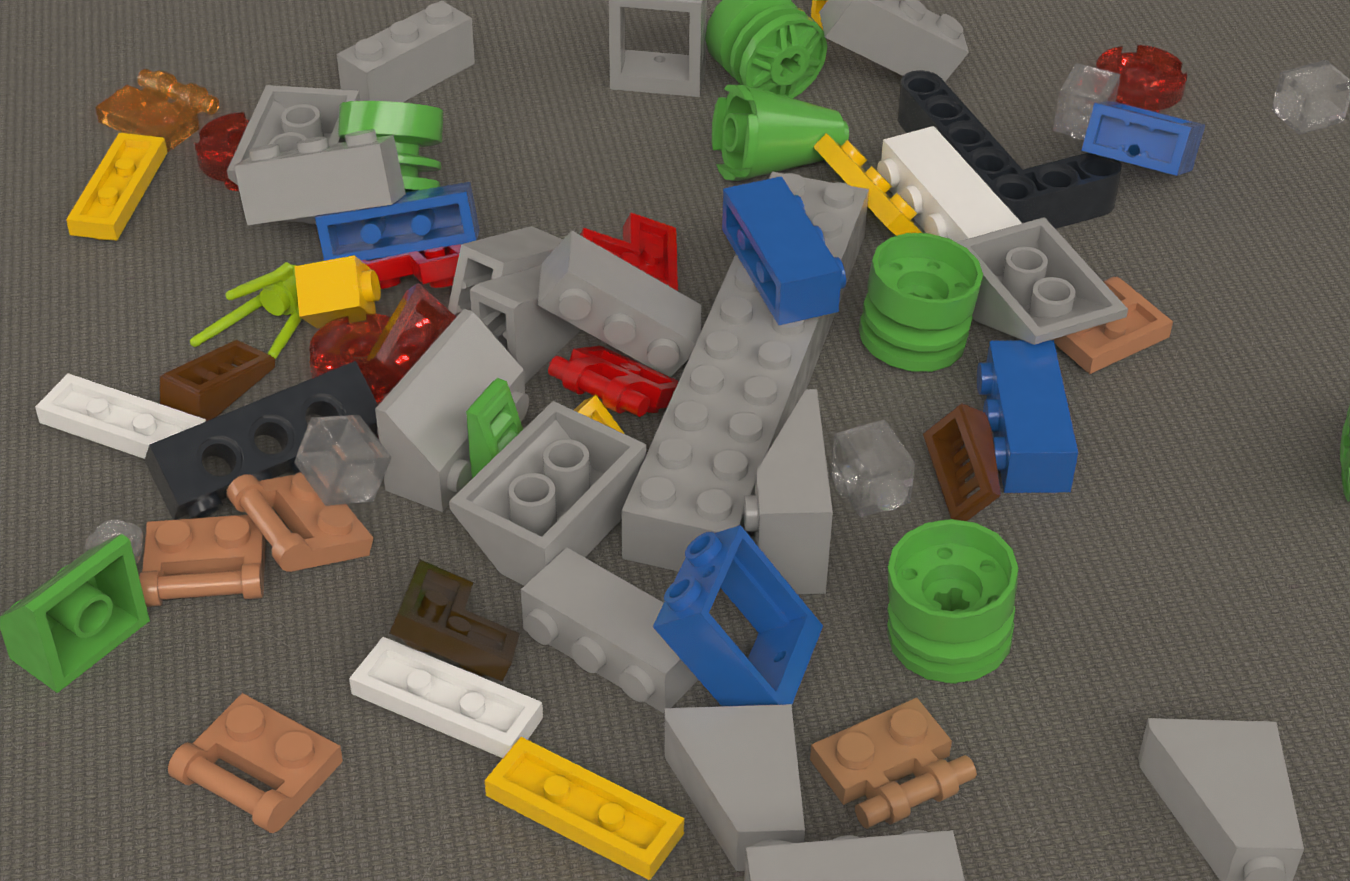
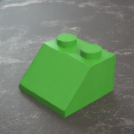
M120 534L89 549L71 564L63 567L56 575L32 593L13 604L9 610L0 616V630L9 658L56 693L60 692L150 621L130 539Z

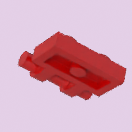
M603 346L575 348L572 350L570 360L555 356L548 367V374L561 380L565 389L578 395L585 392L593 396L596 395L602 399L603 405L606 408L620 414L628 411L638 417L643 416L646 412L658 413L659 409L668 407L679 382Z

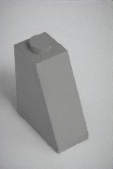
M530 226L461 244L443 332L463 309L471 311L470 289L473 286L542 265L563 239Z
M541 265L478 283L470 289L471 311L478 316L524 369L525 384L582 330L538 306Z
M792 704L664 708L665 759L736 871L745 870L746 847L763 846L774 841L804 842L805 825Z
M1148 718L1138 756L1139 767L1219 880L1293 881L1304 846L1277 722Z

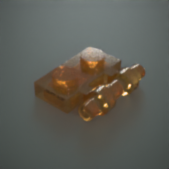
M143 69L137 78L138 84L144 87L142 90L126 85L95 107L99 123L122 133L165 138L167 152H169L200 129L197 114L201 111L209 115L217 112L219 99L209 95L207 89L195 83L185 85L178 82L173 74L166 71L158 70L153 72L149 69ZM171 98L176 101L174 103H170L167 100Z

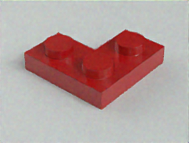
M630 212L623 225V240L583 228L580 235L678 291L676 227Z
M461 245L439 247L361 261L376 272L380 289L396 286L401 283L400 277L412 274L422 284L429 283L432 288H442L453 285Z

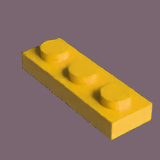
M118 133L66 219L70 235L98 240H118L167 155L165 138Z
M826 133L814 145V149L848 185L869 189L868 208L896 236L906 233H923L912 222V219L918 213L898 193L892 198L886 194L892 185L873 166L867 171L861 167L867 159L848 140L840 146Z
M523 737L518 739L485 779L487 797L648 880L652 879L684 835L685 818Z

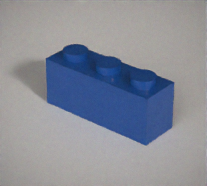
M783 177L723 188L722 230L777 324L783 325L839 312L840 289L846 286V273L843 263L839 257H833L825 244L821 228L818 225L813 226L805 213L801 197L792 193Z
M470 182L406 192V195L392 205L317 215L315 217L324 261L354 255L360 260H371L476 241L480 231Z
M1024 340L989 341L987 362L978 363L977 390L979 395H987V399L984 401L983 412L987 414L994 434L993 442L997 470H1000L1004 493L1071 492L1078 449L1054 340L1035 345Z

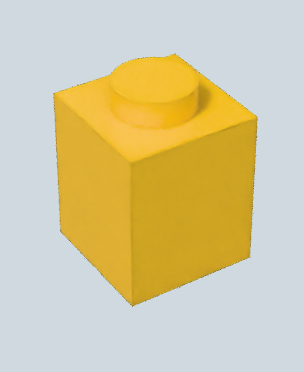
M355 255L294 266L299 317L315 328L319 329L376 318L375 301H379L381 296L379 280L376 272L371 270Z

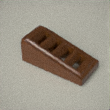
M234 340L161 375L160 404L206 419V421L211 420L275 368V358L241 341Z
M961 403L923 433L951 519L968 521L999 498L1001 492L992 429L987 414ZM970 459V461L963 466V463L966 460ZM972 473H975V476L965 483V479ZM980 487V490L967 499L968 494Z

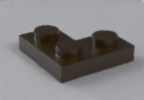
M419 559L389 634L401 638L409 647L415 650L436 653L459 663L464 670L478 676H490L503 682L513 661L520 633L465 610L474 582Z

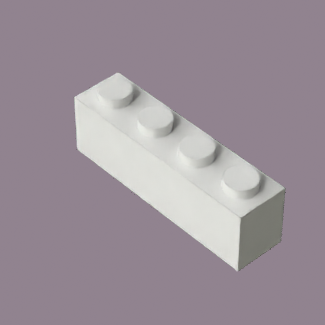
M934 126L883 140L882 158L878 163L877 171L892 185L889 189L892 194L898 193L918 213L914 219L925 233L958 242L1022 224Z

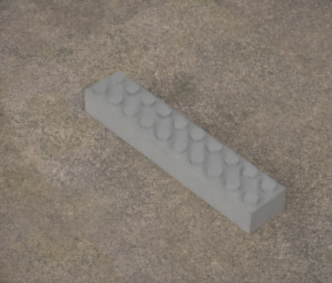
M772 171L769 179L782 176L792 193L801 197L805 213L813 226L818 225L821 228L827 248L833 257H839L842 261L847 284L865 237L869 189L853 187L842 182L832 183L801 177L793 173L783 174ZM737 254L733 258L621 510L622 559L679 572L685 560L686 548L699 535L705 532L717 533L739 525L745 530L744 496L755 495L756 470L807 389L834 319L835 313L778 325ZM845 288L840 289V300ZM746 531V532L748 533L749 536H751L753 531Z

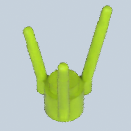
M285 262L273 272L228 290L225 296L228 300L232 301L263 288L259 295L192 337L190 345L193 347L201 345L263 306L269 313L275 316L291 314L267 353L276 359L302 320L299 317L294 267L296 265Z

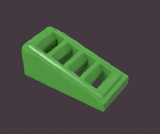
M496 378L495 381L493 380L466 411L472 479L523 430L508 383L500 378Z

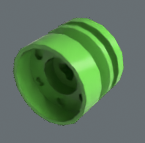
M722 0L716 6L708 21L705 36L708 53L740 84L790 98L801 94L816 79L824 65L828 48L824 31L802 9L797 8L791 0Z
M348 101L339 104L338 137L345 139V135L371 129L376 131L377 137L394 135L405 193L440 187L439 181L419 178L418 172L441 170V162L429 157L420 156L419 148L442 143V109L428 105L391 101Z
M906 233L891 237L879 245L872 259L867 283L868 293L863 303V313L859 323L860 337L865 347L873 356L888 365L908 371L933 372L954 364L963 355L973 319L972 314L983 278V272L978 259L966 247L955 241L930 233Z
M954 519L928 522L907 532L892 549L888 565L889 604L887 614L889 619L887 634L892 652L910 671L928 680L946 683L972 681L996 670L1010 653L1014 633V604L1017 594L1018 565L1012 548L998 533L974 522Z

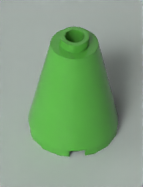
M743 84L727 85L724 88L729 91L727 98L718 97L712 120L713 150H721L724 164L716 165L724 179L732 181H742L770 174L772 171L779 172L824 161L825 159L814 149V145L826 133L840 146L849 139L848 124L843 120L838 111Z

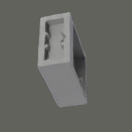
M609 0L610 89L700 97L706 64L707 0ZM625 7L690 12L689 55L625 50Z

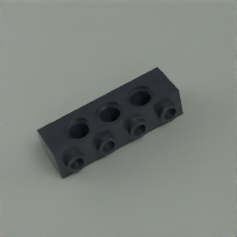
M353 361L149 444L144 461L173 520L188 514L191 519L204 518L223 507L221 500L228 498V486L239 476L245 474L253 475L258 481L273 479L292 470L294 474L311 472L322 466L326 462L324 457L343 449L345 455H350L370 446L375 442L374 435L378 431L375 411L378 404L357 362ZM312 414L323 416L330 423L331 431L319 433L312 430L308 426L305 417ZM261 435L271 436L279 442L282 451L277 454H266L258 449L254 438ZM210 456L220 457L229 464L231 473L225 476L212 475L205 470L202 460Z

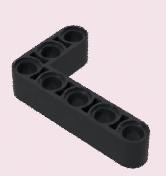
M925 70L911 71L902 77L897 120L906 133L934 126L1021 223L1045 217L1057 229L1105 216L1114 209L1122 168L1119 160L1092 153H1084L1022 169L941 77Z

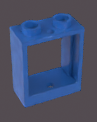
M1115 101L1096 102L1093 106L1081 151L1178 176L1193 170L1205 124Z
M741 525L717 533L705 532L699 535L685 550V560L674 583L665 592V602L653 628L721 706L792 704L823 625ZM720 588L758 632L748 658L709 613Z

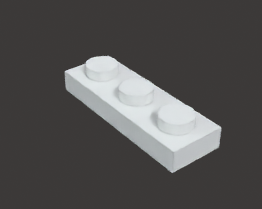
M67 374L35 406L39 423L143 459L146 457L149 444L206 422V419L71 374Z
M385 637L380 639L349 678L352 695L501 758L508 753L520 737L528 740L543 719L541 701Z

